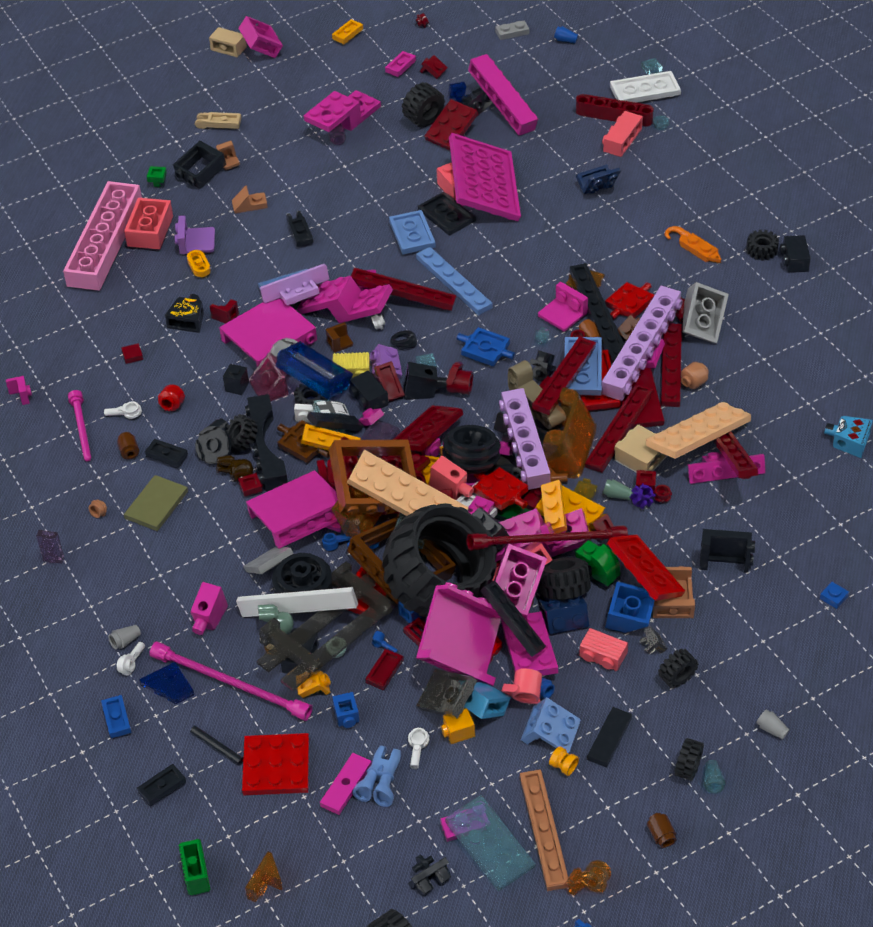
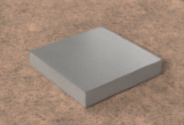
M274 547L243 567L248 573L263 574L294 553L291 547H282L280 549Z

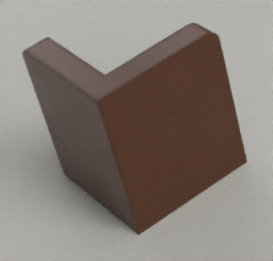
M345 322L326 329L327 343L334 353L353 346V342L348 336Z

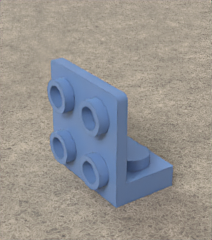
M546 697L533 706L521 741L528 745L532 741L541 738L555 748L563 747L569 753L581 720Z

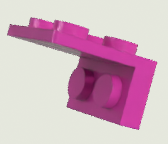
M559 282L556 285V298L538 312V317L565 332L588 313V297Z

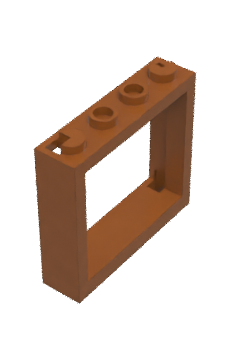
M334 440L329 448L340 513H351L352 515L365 512L367 514L377 512L392 514L398 512L375 498H350L343 456H361L364 450L375 456H400L403 471L416 478L409 440Z

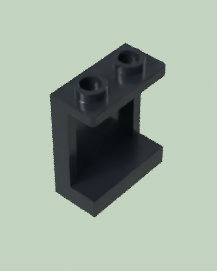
M703 529L699 570L707 571L708 561L744 564V573H748L749 566H753L754 554L751 553H755V541H752V532Z

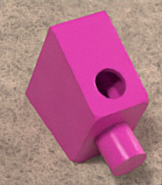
M202 582L191 609V615L195 622L192 627L194 633L203 635L206 628L210 630L216 629L228 607L221 587Z

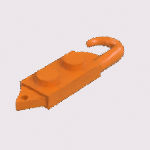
M672 226L666 229L665 237L667 239H671L669 233L676 232L681 235L679 238L681 247L706 263L708 261L721 263L718 253L719 249L694 233H689L679 226Z

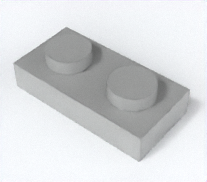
M525 20L495 26V32L500 40L528 35L529 27Z

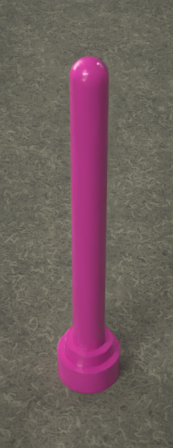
M73 390L69 392L68 400L74 407L83 457L88 462L91 460V453L81 408L84 401L83 394L79 390Z

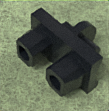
M538 350L536 360H530V364L536 366L533 369L534 379L543 381L549 374L548 370L555 372L556 366L552 365L555 355Z
M421 854L416 857L417 864L412 867L414 873L419 870L422 872L412 877L408 884L411 889L416 887L422 896L426 895L434 889L429 881L430 877L434 875L440 885L451 878L447 868L448 860L444 857L429 867V864L434 862L433 857L429 856L425 859Z

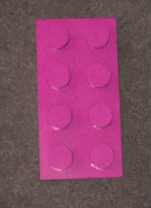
M541 612L528 613L525 618L546 645V648L533 657L530 656L501 618V625L514 671L524 668L539 671L542 676L558 673L557 661Z

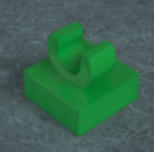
M150 166L147 182H153L154 187H161V183H164L167 174L166 167Z

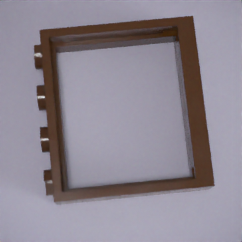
M404 514L351 537L347 550L396 605H398L399 600L393 597L389 585L385 583L382 561L369 546L389 538L394 528L406 517ZM418 540L419 551L437 569L433 573L444 581L451 579L456 567L452 559L434 541Z

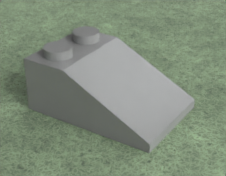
M697 282L690 286L684 302L683 333L717 344L729 294Z

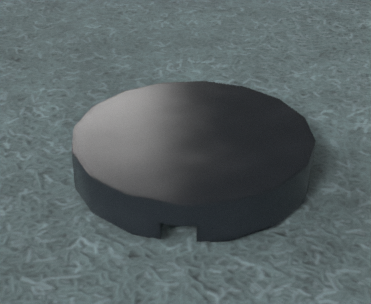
M216 426L204 428L199 433L198 440L195 443L196 453L201 460L210 464H217V457L230 454L232 443L228 432Z

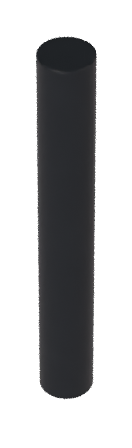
M196 725L191 728L190 732L221 754L238 765L243 763L242 756Z

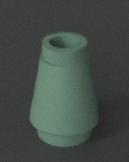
M607 479L603 494L609 498L630 500L632 489L614 479Z

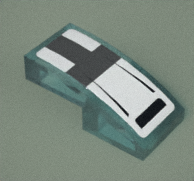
M334 400L313 401L312 407L315 412L350 415L343 402Z

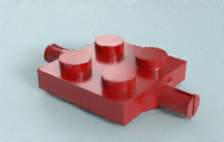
M626 282L605 300V304L613 310L610 313L612 319L614 320L619 315L627 317L631 315L635 318L646 309L655 296L648 292L652 287L651 284L646 282L642 287H637Z
M499 467L489 475L483 473L474 474V477L480 480L473 486L474 493L482 498L493 501L496 508L502 511L512 504H516L522 509L527 507L528 502L523 500L521 496L528 492V485Z

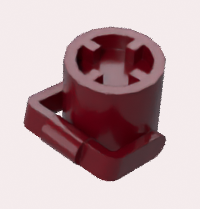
M460 361L455 362L449 370L446 381L447 392L470 395L474 374L473 371L462 370L464 364Z

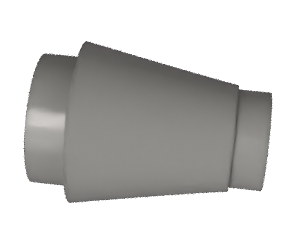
M137 625L113 630L108 638L114 649H122L140 636L141 632Z
M767 709L756 722L760 725V729L782 740L790 730L773 711L770 712Z

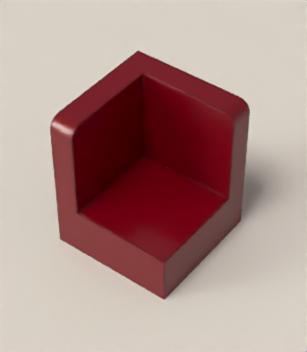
M231 299L225 306L210 305L211 318L226 324L239 315L237 301Z

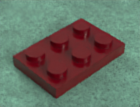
M450 99L425 134V139L450 150L449 136L451 133L463 136L477 117L478 111Z

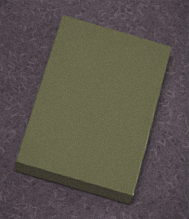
M154 475L124 513V518L158 531L187 494L188 487Z

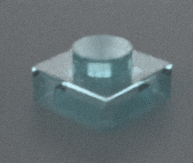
M656 58L641 62V68L647 75L659 73L663 70V66Z
M433 353L415 356L416 363L437 368Z

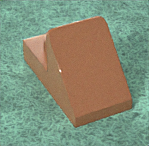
M247 185L232 200L234 213L268 208L265 193L249 195Z

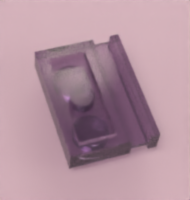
M377 420L367 429L360 440H393L400 434V428L386 422L381 423Z

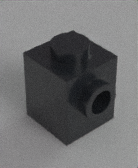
M234 364L228 366L223 375L225 392L243 395L249 384L247 367Z

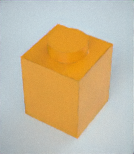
M467 708L443 716L441 730L445 738L448 737L451 744L475 737V724Z

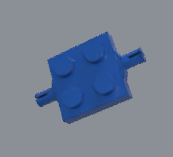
M479 327L470 336L461 333L457 335V340L465 342L464 347L461 349L462 356L493 367L499 358L504 356L513 359L515 356V352L506 350L510 344V338Z

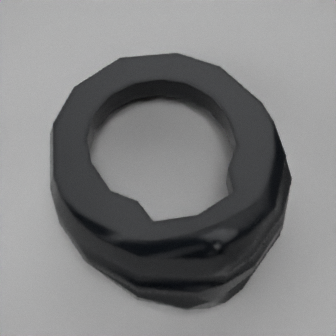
M404 330L395 333L391 337V343L398 347L412 348L416 347L417 339L414 332ZM400 335L409 336L407 339L395 340Z

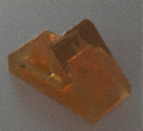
M269 851L245 887L247 898L253 902H256L259 896L265 893L267 885L283 890L273 855Z

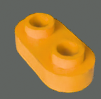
M200 250L190 251L187 254V261L194 275L197 277L209 275L211 272L210 264L204 253Z

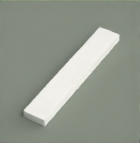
M353 587L242 596L236 600L242 617L259 616L258 605L273 604L277 606L279 612L287 613L357 608L358 606Z

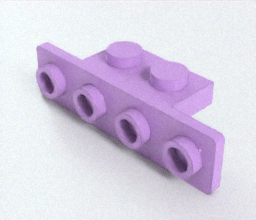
M321 264L261 286L260 292L263 302L267 303L281 298L286 305H292L303 299L312 298L314 295L320 294L316 284L329 280L327 266Z

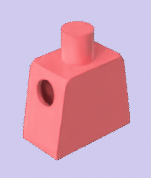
M441 456L431 466L429 486L436 490L452 489L454 500H457L461 495L467 498L472 496L474 488L466 484V471L444 456Z

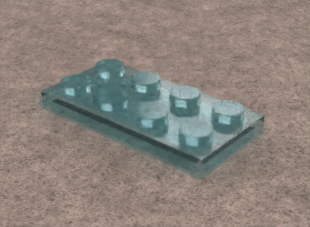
M482 795L445 818L446 824L498 891L535 867V862Z

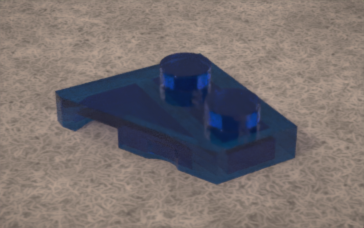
M176 662L139 679L142 687L145 688L147 686L151 688L155 694L166 697L168 701L174 704L194 696V690Z

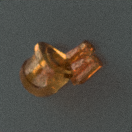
M594 860L587 865L584 872L580 868H575L567 880V884L570 886L568 892L571 895H576L585 886L594 892H604L607 888V881L611 877L610 867L601 860Z

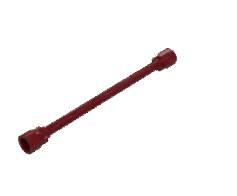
M621 525L607 528L604 531L490 537L487 534L475 533L468 534L466 542L469 550H480L496 544L605 538L609 541L611 537L627 536L628 530L626 526Z

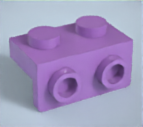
M378 344L375 350H372L370 353L373 376L378 381L374 367L392 361L397 376L400 379L402 371L398 350Z

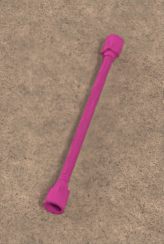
M158 641L150 649V657L163 662H176L233 687H237L286 708L291 712V715L307 721L312 713L313 706L297 699L288 701L239 679L237 680L234 677L175 654L169 646Z

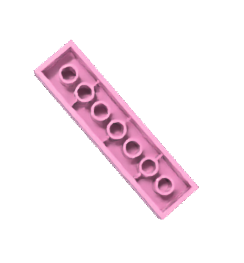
M107 182L63 270L67 287L100 291L125 239L124 230L137 198H142L140 185Z

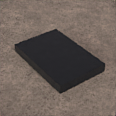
M445 192L418 205V210H422L424 216L449 236L476 221V216L461 204L456 203V200Z

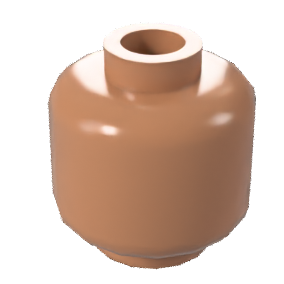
M692 362L681 371V382L686 387L697 389L708 380L709 371L703 363Z

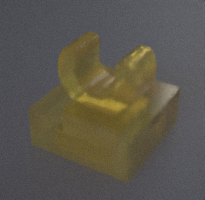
M583 478V481L579 480L574 492L592 501L597 492V485L591 484V480Z

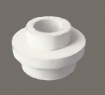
M382 314L372 316L371 319L376 330L384 329L385 321Z

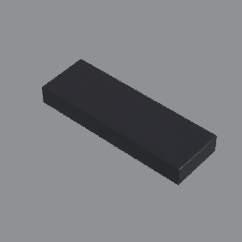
M310 411L307 415V419L315 427L361 431L363 428V424L355 416Z
M612 707L587 755V760L608 767L632 720L631 713Z

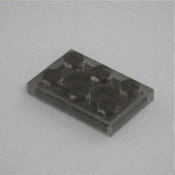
M435 669L416 706L424 711L458 719L474 690L477 680L472 676Z

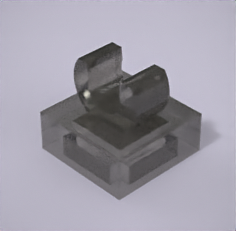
M651 626L644 630L647 637H643L639 642L643 646L649 643V646L644 649L647 654H652L655 649L660 653L667 650L664 641L656 630Z

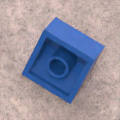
M617 582L605 628L627 633L648 627L655 600L649 596L645 588Z

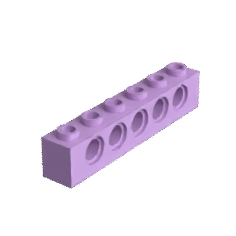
M524 388L501 392L502 400H499L500 411L505 413L503 414L504 424L509 427L507 428L509 440H513L511 443L512 451L514 454L517 453V467L522 469L520 471L521 480L528 485V490L540 488L541 485L550 482V470Z

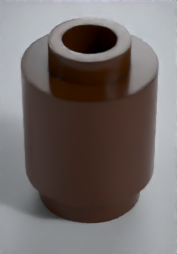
M130 432L121 433L117 440L121 456L124 459L135 458L139 454V447L135 436Z
M655 813L650 816L647 826L656 844L660 845L661 848L673 845L677 841L675 837L676 832L668 816L661 813Z

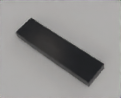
M496 581L491 582L480 590L531 657L546 648L544 642Z

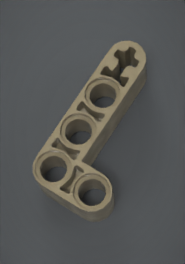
M523 360L508 368L509 390L524 388L531 413L547 429L550 430L566 421L565 412L558 404L550 415L532 409L533 402L542 391V388L533 380V370L528 361Z

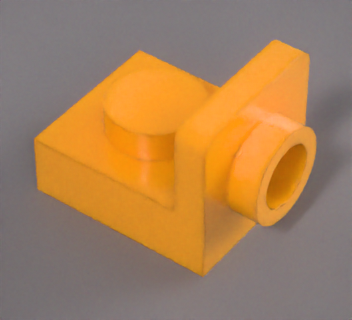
M318 668L296 677L298 695L302 698L320 690L326 695L330 693V678Z

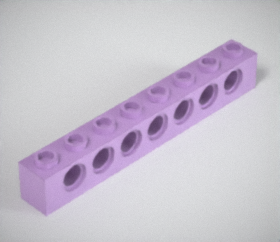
M660 286L602 381V395L623 401L625 396L630 394L632 384L637 382L640 371L645 369L647 359L653 355L654 347L659 345L662 334L667 332L669 322L674 320L676 311L680 310L682 306L681 291Z

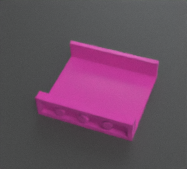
M281 298L267 303L262 302L219 327L221 340L225 344L232 340L256 362L259 374L273 367L269 359V353L272 345L278 340L284 338L294 339L301 344L302 349L317 341L316 327L293 307L286 305Z
M315 470L246 501L250 517L252 519L258 517L272 532L278 549L349 516L348 513H340L336 491Z
M453 583L437 585L416 658L473 683L484 682L494 686L496 677L487 674L501 617L487 599L477 598L473 596L474 593L467 590L457 589L458 586Z

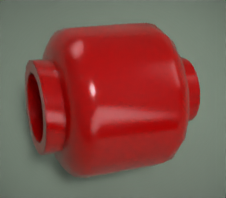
M174 384L165 386L158 395L159 405L169 412L176 411L185 399L184 391Z

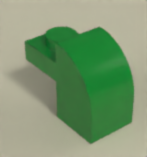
M588 540L575 552L576 558L585 560L591 566L592 577L604 585L609 586L621 575L617 556L605 544L598 546Z

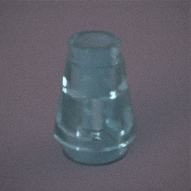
M709 760L705 763L703 785L708 792L719 793L724 789L726 782L718 762Z

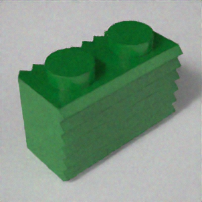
M195 839L180 843L178 847L188 894L191 896L210 891L201 840Z

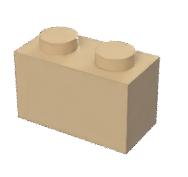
M218 27L209 37L212 51L238 57L247 47L246 40L241 33Z

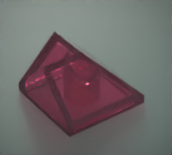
M268 353L250 376L249 381L258 396L269 394L270 401L289 395L286 376L292 369L272 353Z

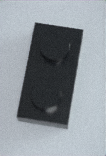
M154 439L145 450L146 457L179 468L188 456V452L186 449Z
M171 764L137 787V790L151 807L186 783V778L174 764Z

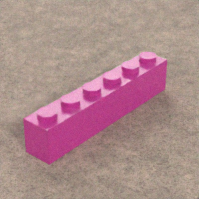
M487 54L471 59L468 71L515 132L520 136L534 131L538 121L536 114L531 111L528 104L520 97V94L513 88L510 81L505 78L494 61Z

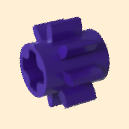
M642 483L640 487L635 486L631 490L630 498L634 506L643 509L646 505L650 507L654 502L652 499L656 495L653 494L651 487Z

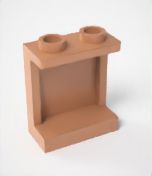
M666 567L685 589V593L682 597L655 601L652 617L694 618L695 599H693L692 567Z

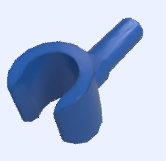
M376 631L372 640L374 647L380 648L382 646L395 653L398 652V649L384 641L385 635L382 632Z

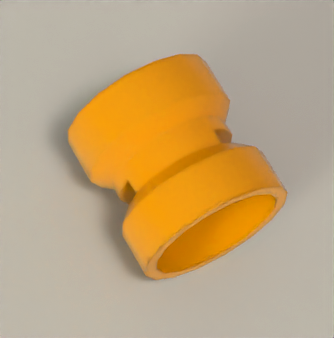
M559 746L552 753L549 765L554 768H560L562 773L570 776L578 765L579 757L567 753L566 749Z

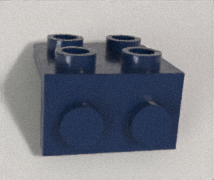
M606 164L576 175L583 194H593L601 188H611L621 170L620 168L610 170Z
M582 596L564 600L539 598V603L546 613L549 634L590 627L587 603Z

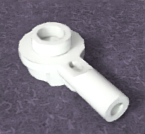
M134 401L125 403L118 408L104 409L105 416L124 415L128 419L136 418L142 412L141 406Z
M138 642L130 654L123 655L118 659V672L127 676L134 671L135 660L145 648L144 643Z
M423 728L413 729L408 736V742L413 747L410 763L412 769H418L421 749L429 743V734Z

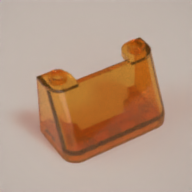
M562 388L560 401L561 408L566 415V421L562 423L565 427L563 431L550 430L547 432L543 441V451L547 464L551 465V469L556 474L567 473V478L575 479L583 473L585 462L596 435L597 425L578 392Z

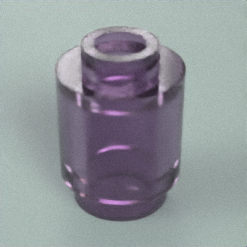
M341 123L328 132L329 139L334 145L344 143L346 135Z

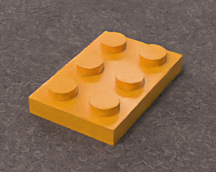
M562 486L565 514L582 508L585 513L588 530L592 531L589 523L600 517L604 513L605 507ZM541 498L535 509L537 508L540 515L544 516Z

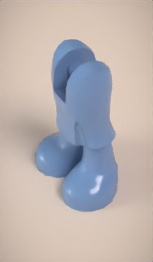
M379 746L371 766L366 771V776L354 787L353 796L357 800L368 802L373 794V798L378 805L383 807L392 805L394 795L390 789V783L394 780V772L401 759L400 750L393 749L389 760L384 759L386 746ZM375 781H377V782H379V783L377 784V786H376V788H375V790H374V793H373L374 783H375Z

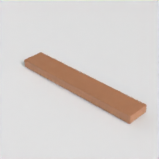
M540 769L520 773V781L547 891L569 888L570 882L542 771Z

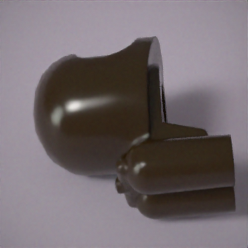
M231 455L216 458L217 473L229 472L233 482H238L240 477L253 474V465L247 459L235 460V457Z

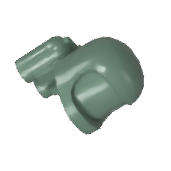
M273 604L258 605L259 620L269 622L270 637L277 634L287 635L292 631L294 622L293 617L289 613L279 612L277 606Z

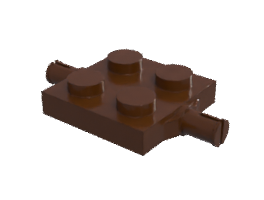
M301 420L291 428L286 427L282 423L278 425L277 430L284 433V436L277 442L278 447L305 463H308L317 454H321L326 458L330 457L328 450L301 444L304 426L309 423Z

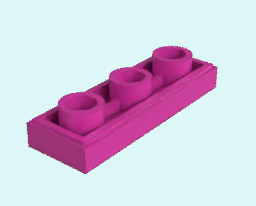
M352 753L320 801V807L340 815L352 797L355 785L363 780L372 761Z

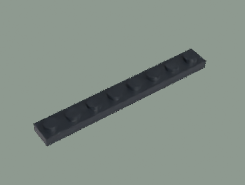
M587 264L570 266L569 272L578 292L588 297L589 316L595 322L599 336L602 337V344L605 350H608L610 361L613 364L625 344Z

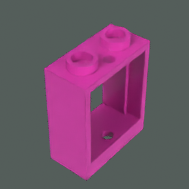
M246 16L238 28L250 49L276 58L283 47L273 28L268 24Z

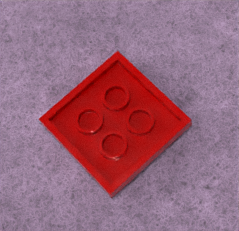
M309 733L244 736L243 796L308 793Z

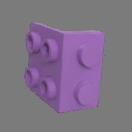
M179 216L178 223H175V230L178 233L175 234V245L179 246L180 254H188L192 250H200L203 253L213 252L215 247V228H187L186 216Z

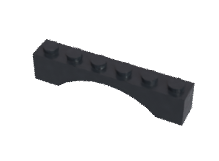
M265 394L248 397V405L245 406L246 417L250 416V419L254 420L258 426L256 428L258 432L255 433L257 436L253 438V443H256L253 446L255 457H259L256 460L257 470L262 471V473H259L260 483L265 485V490L268 492L288 483L284 461L275 456L264 441L266 431L274 420L270 396Z

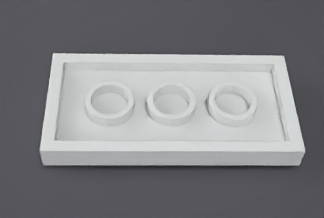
M672 71L610 81V88L617 100L636 103L681 95V89Z

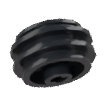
M478 425L458 426L452 429L443 439V456L466 471L467 474L487 472L500 459V440L492 430Z
M311 553L292 554L283 559L273 571L272 583L274 594L333 589V576L330 566L324 559Z

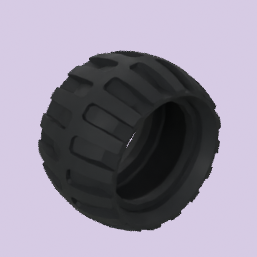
M447 503L428 505L406 516L392 531L383 553L382 568H384V580L389 585L392 591L391 594L404 605V608L427 618L435 587L450 583L437 577L421 559L418 540L426 539L442 546L456 561L461 573L460 583H453L458 586L457 589L474 593L473 596L482 598L483 594L480 590L490 584L494 578L497 562H495L497 549L496 546L491 545L480 550H469L466 541L468 534L479 533L492 537L490 531L486 530L482 521L477 516L474 517L467 509L454 507L452 504Z

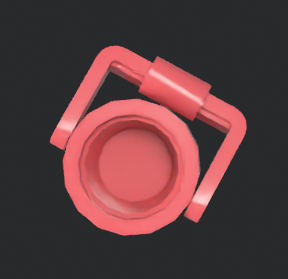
M518 669L515 671L514 683L503 684L501 692L521 703L538 704L540 702L542 674L533 669Z

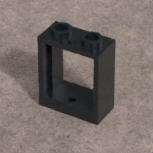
M199 140L173 164L177 178L183 179L191 186L201 189L227 164L222 152ZM201 158L210 162L197 175L188 171Z

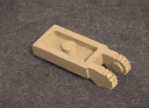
M201 112L197 115L195 126L202 129L206 127L239 129L242 117L240 113Z

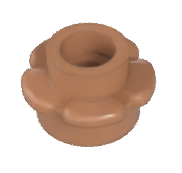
M93 500L89 505V512L95 518L104 517L107 512V506L103 501Z

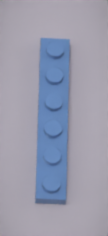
M431 247L416 254V259L478 316L493 308L492 302Z

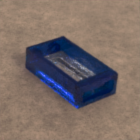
M301 341L280 350L276 357L277 362L275 366L327 399L347 390L350 384L349 379L353 376V373Z

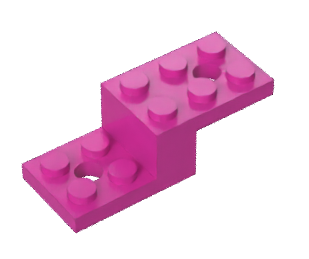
M357 90L348 97L333 91L303 115L304 121L327 132L332 131L338 125L352 131L381 107V101Z
M351 276L339 277L336 280L317 284L320 294L301 300L297 310L300 314L328 308L339 323L381 313L393 289L388 284L361 291Z
M536 508L499 523L504 526L509 536L542 534L539 528L545 521ZM582 508L565 514L567 530L571 529V532L589 531ZM591 539L555 541L550 545H546V542L541 543L552 558L579 548L588 540L591 541ZM532 542L517 544L515 543L511 545L525 549L527 546L532 544ZM507 545L497 552L495 562L502 559Z

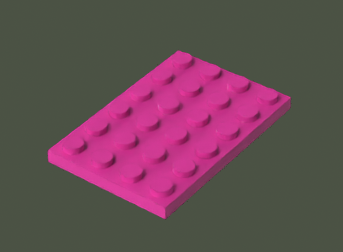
M451 133L449 142L456 203L502 216L509 220L519 221L521 213L511 151Z

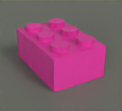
M508 544L494 581L498 583L522 616L526 618L547 558Z

